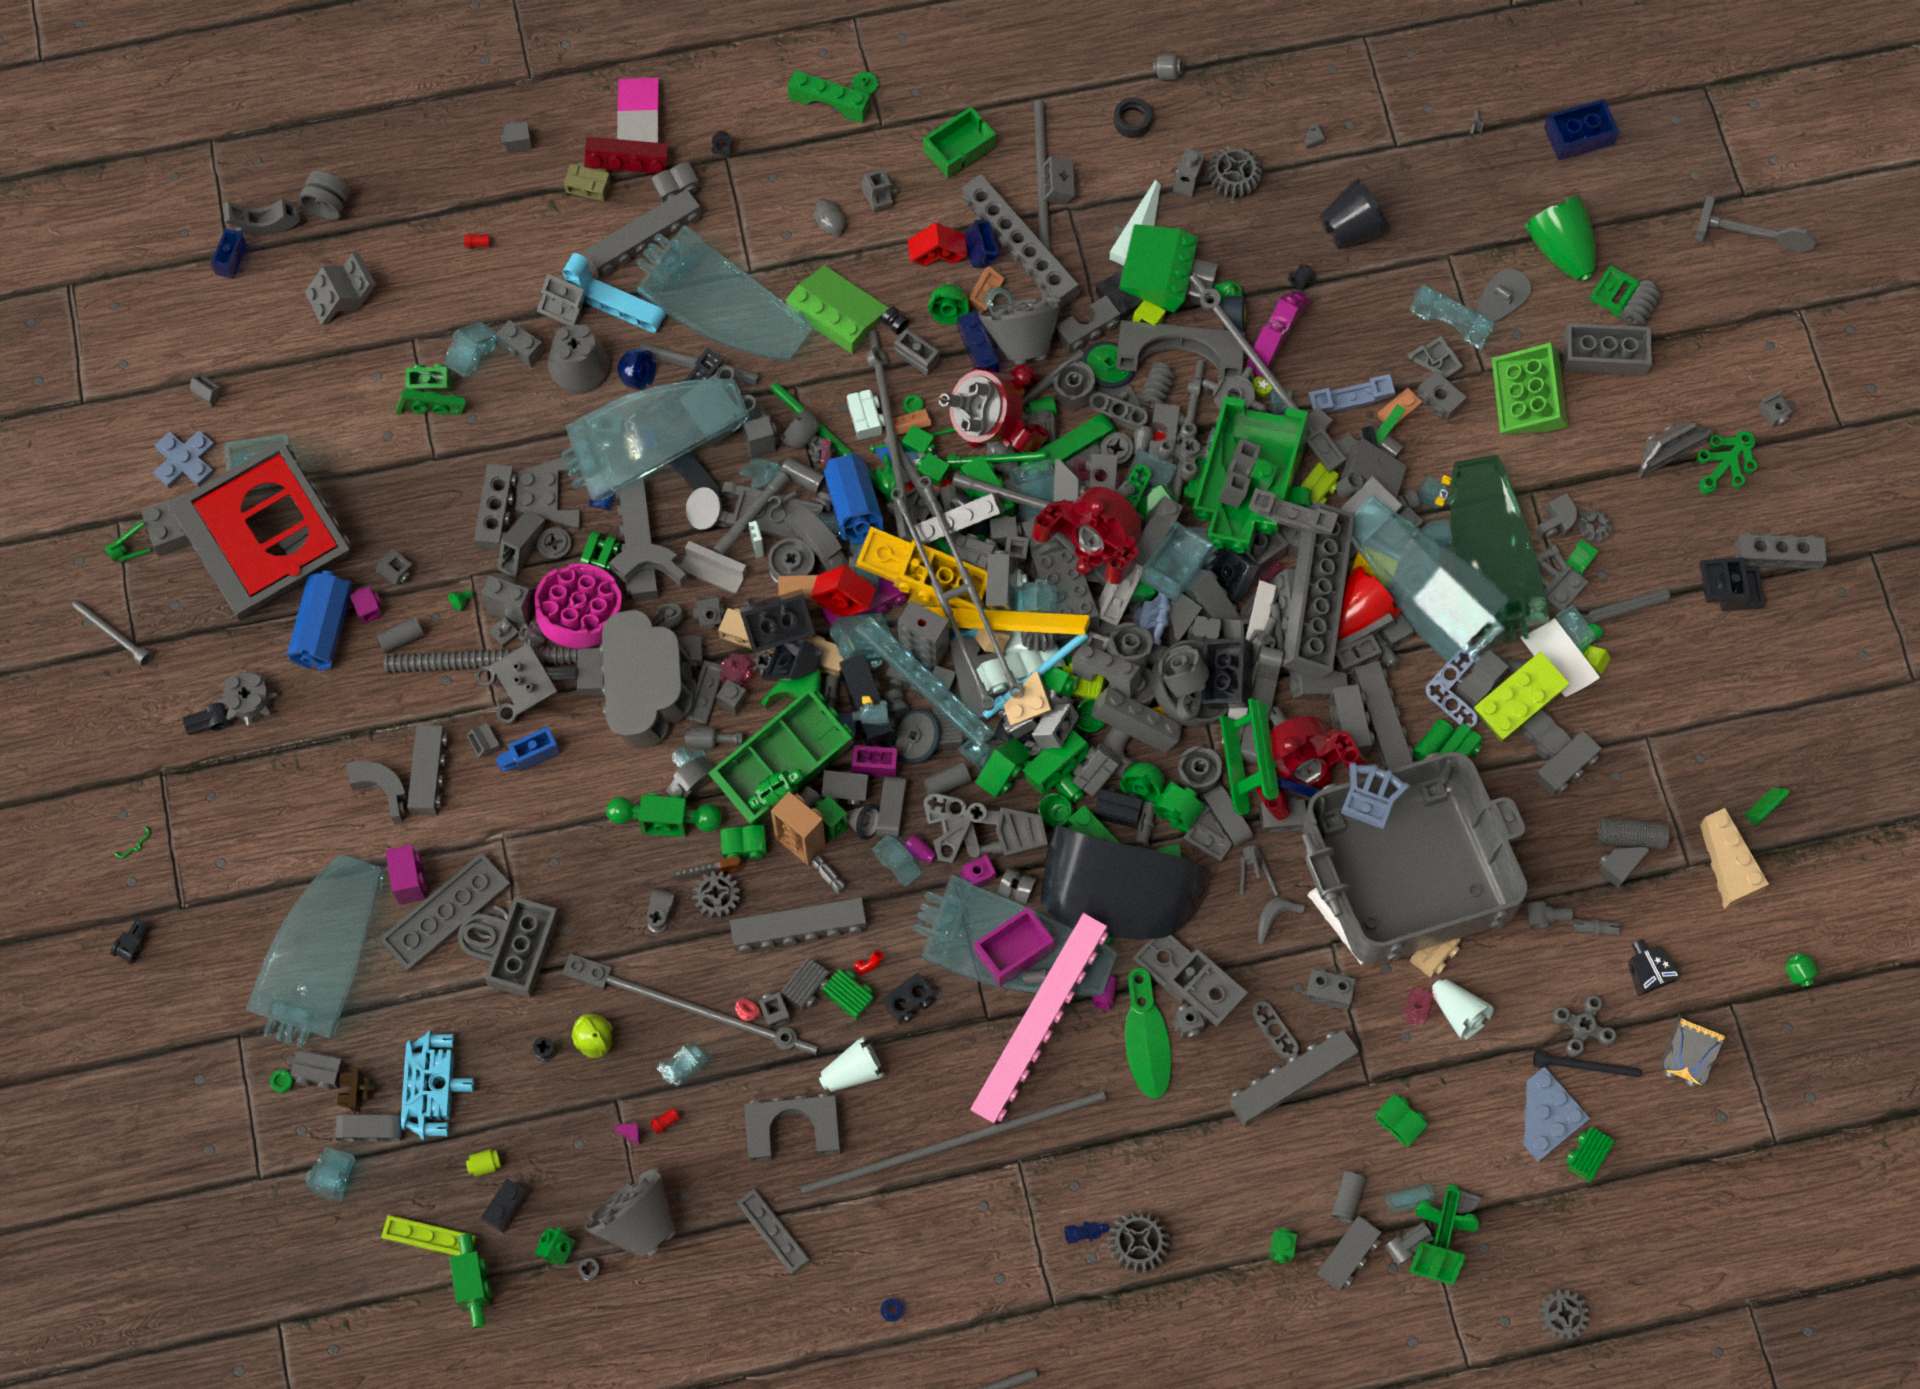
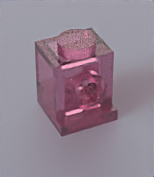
M1411 987L1402 1018L1407 1019L1406 1021L1410 1024H1424L1433 993ZM1414 1004L1420 1005L1422 1008L1416 1009Z

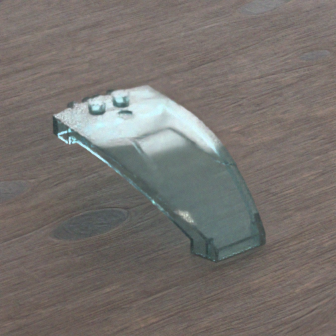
M683 225L672 241H669L661 234H656L655 240L666 249L662 250L655 244L649 243L648 249H645L643 254L654 263L653 266L641 258H638L636 261L637 265L647 272L637 286L636 292L663 309L666 314L687 328L726 347L760 357L789 361L813 329L801 311L796 313L748 274L700 240V236L685 225Z
M702 379L659 385L616 399L566 425L572 447L561 453L563 459L576 456V458L565 464L566 469L569 470L568 475L570 477L583 475L573 481L572 486L580 488L586 485L591 498L600 502L616 494L617 489L654 471L728 430L735 432L749 418V414L737 383L733 379Z
M339 854L320 872L298 898L274 937L246 1007L247 1011L268 1018L264 1029V1036L269 1037L276 1021H279L281 1024L276 1034V1040L282 1041L285 1036L284 1042L290 1044L297 1028L302 1029L297 1040V1047L303 1048L309 1032L333 1040L340 1021L339 1016L363 950L378 892L382 890L383 868Z
M951 875L943 896L931 892L925 893V897L930 901L938 903L939 907L937 909L928 904H921L920 909L924 912H918L917 917L922 921L932 924L930 929L919 924H914L913 926L914 931L927 936L920 956L921 960L987 985L1022 993L1037 994L1042 984L1024 985L1023 972L1000 987L974 953L973 943L1027 907L976 887L971 882ZM1031 910L1054 939L1055 951L1025 971L1043 970V968L1051 970L1074 929ZM1105 943L1103 946L1099 944L1095 952L1098 955L1093 964L1086 966L1084 980L1081 984L1077 983L1073 989L1075 992L1074 997L1101 996L1103 994L1117 955Z

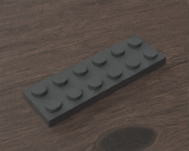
M481 852L382 935L379 940L409 973L455 934L466 919L476 915L477 912H481L507 890L511 884Z

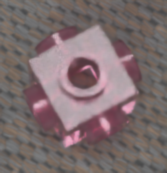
M732 652L729 658L726 657L723 660L719 676L720 681L723 683L728 679L742 687L744 682H748L753 674L751 661L743 654L737 655Z

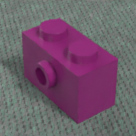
M854 745L852 773L868 774V776L885 777V775L896 777L897 748Z

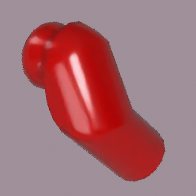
M875 950L869 961L864 963L863 960L859 959L853 968L858 971V974L864 975L878 967L884 954L879 950Z

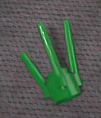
M144 521L137 523L116 541L104 547L113 562L118 559L122 563L127 559L151 552V549L148 548L124 555L127 550L123 542L145 525Z

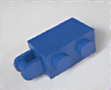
M547 726L508 744L510 750L500 754L496 762L501 771H508L518 767L521 772L560 753Z

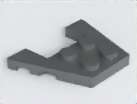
M581 452L518 471L517 514L523 515L527 510L547 521L554 522L555 525H564L571 527L573 530L580 531V510H558L559 474L581 473Z

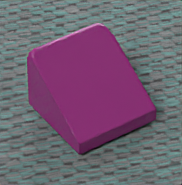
M638 1124L614 1126L617 1135L640 1145Z

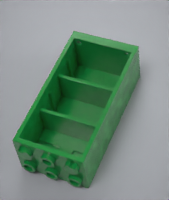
M810 688L708 773L751 825L761 824L771 815V810L774 808L762 806L758 809H752L748 802L752 796L757 794L755 788L766 777L773 775L777 771L791 772L795 769H801L805 777L796 784L798 790L794 792L795 795L856 743L853 740V737L856 735L846 723L843 725L839 723L841 718L832 707L828 709L825 707V704L828 702L818 690L815 692Z

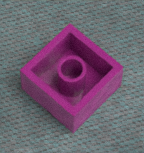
M412 844L385 850L392 892L399 905L425 900V892L428 891L426 878H424L421 872L425 871L419 851H415Z

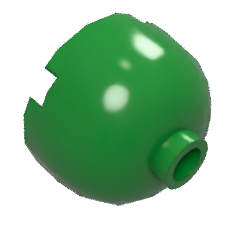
M953 284L941 285L932 292L929 298L928 313L938 323L944 325L957 324V321L961 319L964 321L969 314V298L966 292L959 286Z
M1148 762L1132 764L1125 771L1120 781L1121 790L1125 795L1127 793H1134L1140 799H1143V802L1156 803L1165 786L1163 773L1154 764Z

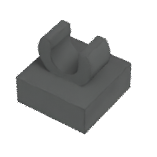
M503 618L489 630V634L502 648L519 636L517 629L506 618Z

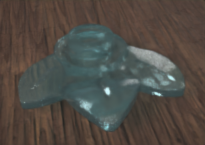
M755 458L750 460L751 464L744 466L740 470L739 475L752 478V489L767 486L781 471V466L764 458Z

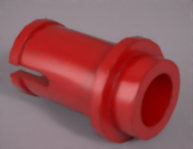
M468 233V235H464V247L471 249V247L490 246L489 234L471 235V233Z
M671 1108L658 1118L653 1117L650 1125L656 1134L659 1132L662 1134L665 1128L679 1121L680 1118L676 1111Z

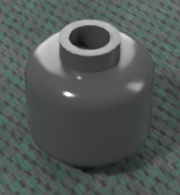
M1161 54L1158 56L1157 61L1153 62V72L1157 74L1160 80H1177L1183 74V60L1179 59L1177 54Z

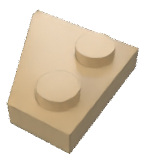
M1038 671L1033 672L1022 684V697L1018 699L1011 697L1003 705L1012 727L1052 711ZM1018 689L1014 694H1018L1020 692V689Z

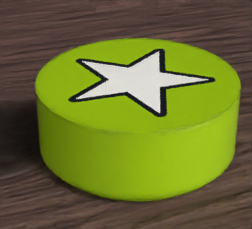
M1257 376L1252 383L1257 396L1266 397L1272 392L1273 388L1264 377Z

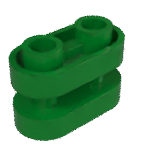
M592 531L583 551L580 564L593 565L610 574L612 571L610 561L620 550L621 544L618 543V538L609 535L606 541L602 540V533ZM601 548L602 551L599 559H595L598 549Z

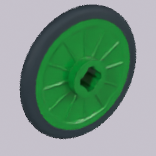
M1098 342L1091 345L1084 352L1082 362L1089 365L1093 370L1095 384L1105 388H1117L1127 384L1132 379L1135 371L1116 369L1118 344Z

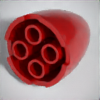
M1360 565L1345 579L1337 641L1364 629L1388 613L1391 614L1393 620L1402 614L1400 608L1395 609L1393 606L1394 598L1374 576L1364 574L1366 570Z

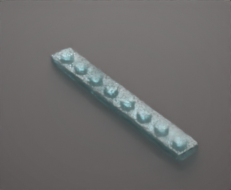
M871 616L856 626L854 631L978 748L992 738L994 732Z

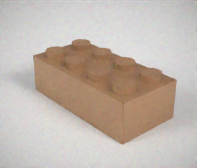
M788 791L771 810L775 839L809 866L812 860L826 847L822 815L815 808L810 809L805 805L806 802L798 794L793 795Z

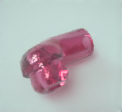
M1274 561L1257 579V587L1259 580L1270 584L1271 579L1282 569V565Z

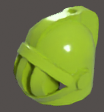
M590 1013L581 1015L575 1021L573 1027V1043L577 1050L579 1049L590 1058L602 1057L609 1052L612 1046L613 1037L611 1031L613 1028L609 1021L602 1016Z

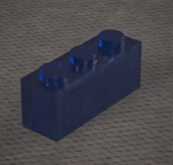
M977 311L957 317V330L973 366L989 368L999 372L1000 362Z

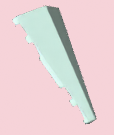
M1155 180L1114 244L1110 251V260L1124 265L1134 224L1155 225L1161 188L1158 181Z

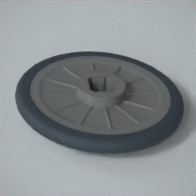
M913 709L905 713L895 726L894 748H897L898 758L903 762L919 764L926 761L935 752L940 740V726L937 718L928 710Z

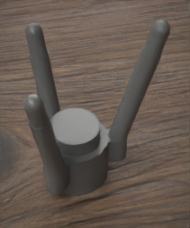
M1259 846L1245 847L1242 850L1243 856L1240 857V896L1244 895L1246 865L1249 868L1255 869L1258 879L1261 878L1259 869L1261 865L1274 895L1278 896L1279 893L1266 865L1264 854L1260 853Z

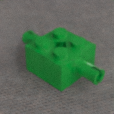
M463 1234L458 1236L461 1255L449 1257L456 1303L462 1311L470 1310L473 1329L487 1326L484 1307L490 1306L489 1299L493 1298L491 1284L486 1280V1276L489 1275V1267L484 1257H480L478 1252L474 1251L473 1235Z

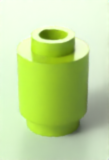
M489 1149L469 1155L470 1160L466 1161L468 1173H473L474 1177L496 1172V1169L501 1168L497 1150L491 1151Z

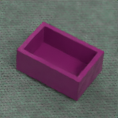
M1029 907L973 943L975 955L1000 987L1055 951L1054 939Z

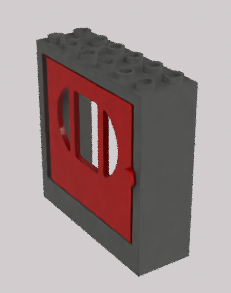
M283 441L274 444L169 504L171 512L239 621L306 583L308 576L311 574H321L322 571H326L351 557L350 550L352 548L345 534L340 535L339 532L341 530L334 516L329 517V508L323 498L320 500L317 498L318 490L312 480H306L307 475L304 467L300 462L296 464L293 449L289 444L285 446ZM262 484H277L284 487V490L244 513L241 512L242 502L247 493L253 488ZM290 495L305 519L265 543L259 544L245 520ZM309 527L306 542L295 553L286 556H275L266 553V550L303 528ZM337 545L339 546L338 548L332 550L331 552L325 554L324 556L320 557L319 559L313 561L312 563H310V564H308V565H306L305 567H303V568L300 569V567H302V566H304L305 564L309 563L310 561L316 559L317 557L323 555L324 553L328 552L329 550L335 548ZM289 574V576H287L286 578L280 580L279 582L275 583L274 585L268 587L267 589L261 591L260 593L254 595V596L251 597V598L249 597V595L252 596L253 594L259 592L260 590L264 589L265 587L271 585L272 583L278 581L279 579H281V578H283L284 576H286V575Z

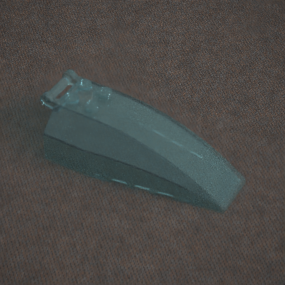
M1372 495L1354 513L1351 541L1385 589L1394 598V602L1415 631L1447 662L1461 648L1475 660L1479 656L1478 653L1498 633L1501 634L1505 630L1493 616L1510 599L1478 568ZM1489 622L1493 627L1473 647L1469 646L1467 642Z

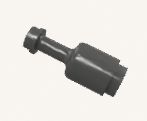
M691 727V729H686L685 746H691V748L713 749L718 742L735 743V746L742 745L743 732L736 731L735 734H718L714 727Z

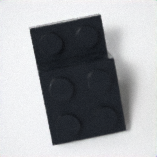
M1744 557L1700 561L1699 566L1706 603L1720 602L1721 611L1764 609L1765 599L1759 566L1745 567Z

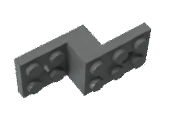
M1172 935L1150 939L1132 958V961L1139 968L1147 970L1150 977L1181 1005L1187 1000L1217 1027L1248 994L1200 950L1196 949L1191 953ZM1160 953H1165L1169 956L1170 960L1167 963H1160L1157 960V956ZM1212 990H1218L1221 992L1222 998L1213 1000L1210 998L1209 993Z

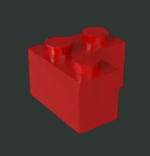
M940 223L931 224L928 228L908 239L910 261L923 267L937 259L954 264L968 256L965 234L943 226Z

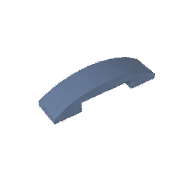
M1388 374L1370 378L1368 383L1332 391L1329 388L1309 392V398L1313 410L1319 407L1324 413L1354 409L1381 401L1394 395L1395 390L1391 376Z

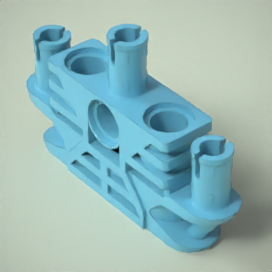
M432 1030L427 1031L425 1036L418 1038L415 1042L407 1041L404 1065L401 1127L403 1130L411 1129L412 1132L420 1135V1138L424 1141L426 1136L448 1137V1122L427 1123V1120H434V1117L437 1120H442V1117L445 1120H450L452 1092L474 1091V1087H472L474 1086V1078H453L454 1054L452 1050H447V1053H445L444 1050L439 1049L437 1053L435 1049H432L454 1048V1034H432ZM423 1046L422 1053H414L413 1049ZM437 1082H446L442 1089H435ZM428 1083H429V1087H430V1089H431L432 1091H427V1085H428ZM411 1117H418V1124L410 1122Z

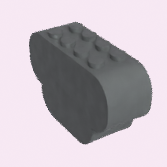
M636 610L619 612L612 615L605 622L602 630L600 652L603 656V663L601 664V672L605 683L602 684V693L606 702L603 705V713L611 730L629 746L636 748L653 746L665 738L670 722L683 719L692 708L693 686L690 652L670 629L656 627L644 613Z

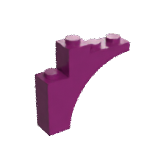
M1293 291L1291 294H1284L1279 299L1270 320L1263 326L1253 349L1269 370L1292 328L1308 309L1312 301L1304 293ZM1249 358L1245 368L1251 366L1254 374L1263 378L1264 376Z

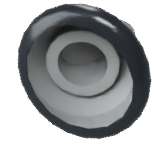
M868 804L846 811L848 824L854 829L860 839L868 840L875 835L879 817V808L875 804Z

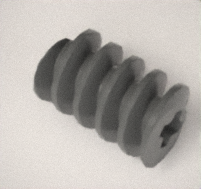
M1647 280L1640 282L1635 293H1633L1620 314V317L1625 322L1638 326L1645 325L1646 320L1650 317L1649 313L1653 312V307H1656L1657 301L1661 299V294L1658 292L1656 285Z
M1154 362L1151 365L1149 376L1146 378L1143 391L1138 399V402L1145 407L1154 408L1155 403L1164 404L1163 401L1167 400L1166 394L1170 392L1168 387L1172 386L1171 380L1175 379L1171 368L1162 362Z

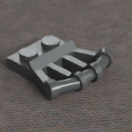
M1553 544L1547 550L1534 554L1531 557V562L1523 566L1520 580L1516 583L1515 589L1540 598L1562 614L1588 585L1589 581L1575 572L1571 566L1566 565L1557 546ZM1552 557L1561 572H1558L1544 560ZM1539 567L1554 578V580L1550 583L1535 572V569ZM1529 577L1545 590L1529 586Z

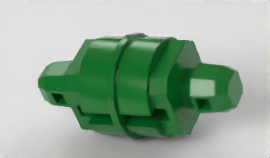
M795 769L791 772L777 771L773 775L766 777L755 788L757 794L748 801L751 808L758 809L762 806L775 807L788 791L794 795V792L798 790L796 784L805 777L802 770Z

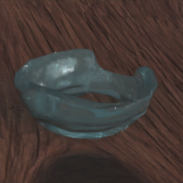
M1002 287L989 288L983 297V303L987 305L989 310L990 307H993L992 300L997 294H1003L1008 302L1014 301L1009 291Z

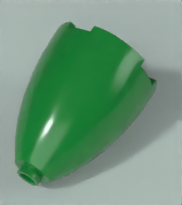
M1580 195L1566 199V203L1562 202L1547 208L1529 220L1530 223L1524 224L1539 250L1558 269L1575 280L1581 279L1582 282L1593 277L1592 273L1595 271L1596 266L1595 237L1587 209Z

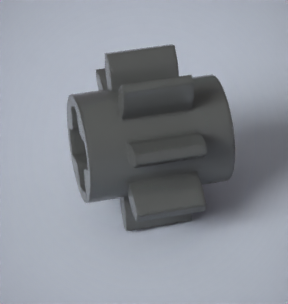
M819 437L817 441H811L812 449H809L808 452L810 455H813V462L819 460L824 465L825 461L832 459L831 455L835 452V449L831 446L832 443L829 439L823 441Z
M531 621L530 624H524L519 631V639L524 645L530 643L534 648V646H541L545 641L546 636L540 630L537 622Z
M768 650L765 653L757 652L756 659H751V665L754 666L752 668L753 674L758 672L761 678L765 676L772 658L768 654Z

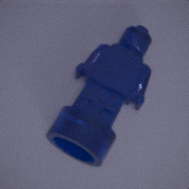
M1084 1221L1083 1226L1080 1227L1075 1225L1065 1226L1064 1233L1069 1245L1087 1238L1091 1242L1093 1239L1101 1237V1233L1108 1232L1110 1228L1107 1223L1100 1224L1099 1226L1096 1222L1088 1223Z

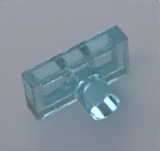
M1573 604L1555 615L1557 621L1579 650L1597 638Z

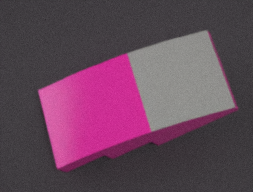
M659 78L619 79L617 139L658 143Z

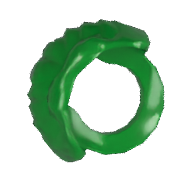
M1225 280L1219 284H1213V289L1217 290L1220 294L1221 304H1223L1225 296H1243L1242 287L1234 281Z

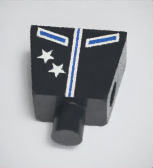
M1644 939L1632 944L1636 955L1631 957L1628 966L1638 997L1674 983L1681 976L1680 972L1662 947L1657 946L1649 950Z

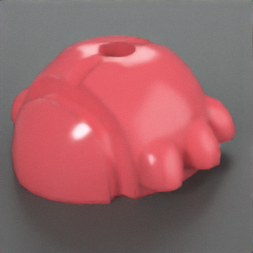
M745 998L738 999L735 1010L740 1019L750 1021L761 1015L759 1008L752 1001Z

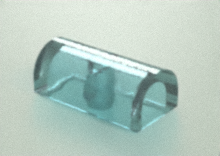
M1429 1183L1384 1194L1385 1205L1390 1215L1415 1209L1421 1201L1432 1203L1434 1199V1193Z

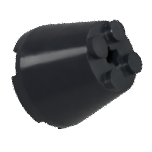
M1359 178L1351 182L1319 216L1324 230L1327 234H1331L1332 241L1338 250L1382 236L1391 230L1387 219L1382 217L1383 214L1376 199L1364 183L1360 184Z

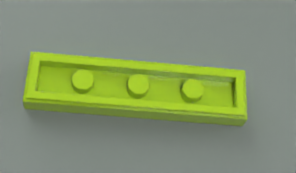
M388 1215L381 1238L457 1256L461 1255L458 1236L466 1233ZM473 1235V1245L475 1246L477 1237Z

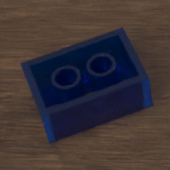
M1605 99L1550 113L1547 115L1544 125L1558 160L1615 145L1619 134Z

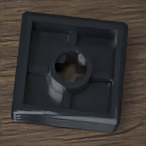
M1223 548L1211 571L1217 576L1219 585L1226 590L1227 597L1232 601L1242 602L1258 572L1259 565L1245 553H1237L1232 549Z

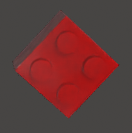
M843 565L817 575L810 597L843 619L868 610L876 587L870 584L867 579L856 574L850 567Z

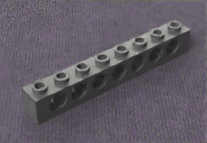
M982 174L961 187L964 203L974 209V213L980 221L982 219L985 221L991 234L995 233L998 236V241L1002 247H1007L1010 250V254L1016 262L1020 261L1025 273L1028 276L1032 275L1038 288L1040 290L1044 289L1047 292V297L1060 298V308H1062L1080 295L1079 284ZM1042 268H1047L1045 271H1039ZM1054 282H1059L1057 285H1052Z

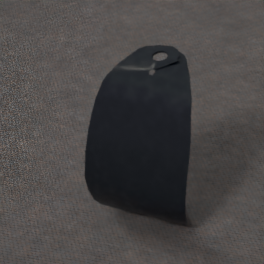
M1055 824L1046 853L1040 899L1050 915L1073 929L1084 913L1106 925L1108 937L1126 939L1163 938L1174 934L1182 928L1197 912L1208 890L1210 872L1202 865L1186 858L1142 847L1093 838ZM1204 887L1200 898H1198L1201 888Z

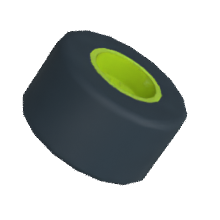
M1225 296L1222 309L1238 330L1245 332L1247 328V302L1245 296ZM1223 324V329L1229 331Z

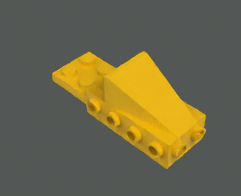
M870 527L855 566L894 582L893 586L903 593H910L907 603L911 600L919 605L941 607L931 584L932 580L915 541L912 540L909 543L874 527ZM922 544L934 574L939 579L944 592L964 584L959 572V566L954 557ZM962 561L972 578L983 607L984 601H982L984 594L986 595L987 571ZM968 592L948 600L951 608L977 609Z

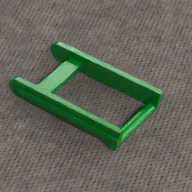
M1251 698L1248 699L1250 712L1241 718L1234 720L1224 715L1219 716L1233 808L1240 816L1249 813L1248 793L1261 786L1262 793L1268 800H1274L1279 795L1267 719L1269 706L1260 700ZM1251 722L1259 772L1245 779L1238 729Z

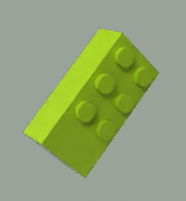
M1540 651L1479 702L1473 711L1503 743L1535 714L1567 689L1570 683Z

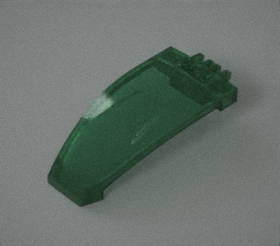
M1498 455L1454 462L1451 480V558L1462 629L1468 636L1488 634L1490 645H1494L1495 640L1492 634L1494 632H1500L1502 642L1506 643V630H1509L1511 642L1516 641L1514 629L1522 628L1524 639H1529L1527 627L1548 623L1549 613L1533 544L1517 498L1507 477V470Z

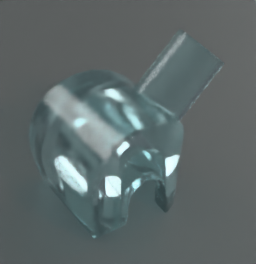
M681 747L672 754L671 758L680 769L692 759L705 757V752L703 749H699L692 753L688 747Z

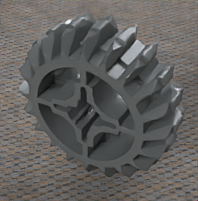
M1235 145L1234 149H1230L1227 146L1225 151L1220 148L1218 154L1214 153L1213 158L1209 161L1207 173L1209 175V182H1212V188H1217L1218 194L1224 192L1225 197L1228 194H1232L1234 199L1237 194L1241 198L1244 196V193L1250 195L1251 190L1257 188V184L1261 182L1262 169L1257 155L1252 156V150L1245 152V147L1239 150L1237 145ZM1224 165V166H1225V170H1224V172L1221 174V173L1219 172V169H1220L1221 166ZM1249 170L1251 175L1246 179L1244 176L1246 171Z
M1131 1211L1130 1219L1123 1214L1121 1216L1123 1223L1115 1220L1114 1224L1117 1228H1110L1109 1232L1115 1236H1108L1107 1238L1108 1242L1114 1243L1108 1246V1250L1116 1251L1111 1255V1258H1120L1117 1262L1119 1267L1126 1263L1125 1271L1127 1272L1130 1266L1134 1267V1274L1138 1273V1267L1142 1268L1143 1273H1147V1265L1151 1270H1155L1154 1261L1161 1265L1163 1260L1160 1256L1167 1257L1168 1254L1163 1249H1167L1170 1246V1243L1164 1242V1240L1169 1239V1234H1161L1165 1231L1166 1226L1157 1227L1160 1219L1157 1218L1152 1222L1151 1213L1148 1214L1147 1218H1143V1211L1139 1212V1217H1135L1134 1211ZM1141 1225L1147 1228L1141 1232H1136L1128 1227ZM1152 1232L1157 1239V1249L1155 1252L1147 1241ZM1122 1233L1126 1235V1239L1130 1243L1125 1252L1122 1250L1119 1241ZM1144 1237L1143 1246L1140 1247L1139 1244V1247L1135 1246L1133 1248L1135 1238L1138 1240V1238L1142 1239ZM1138 1252L1149 1256L1141 1260L1131 1258Z

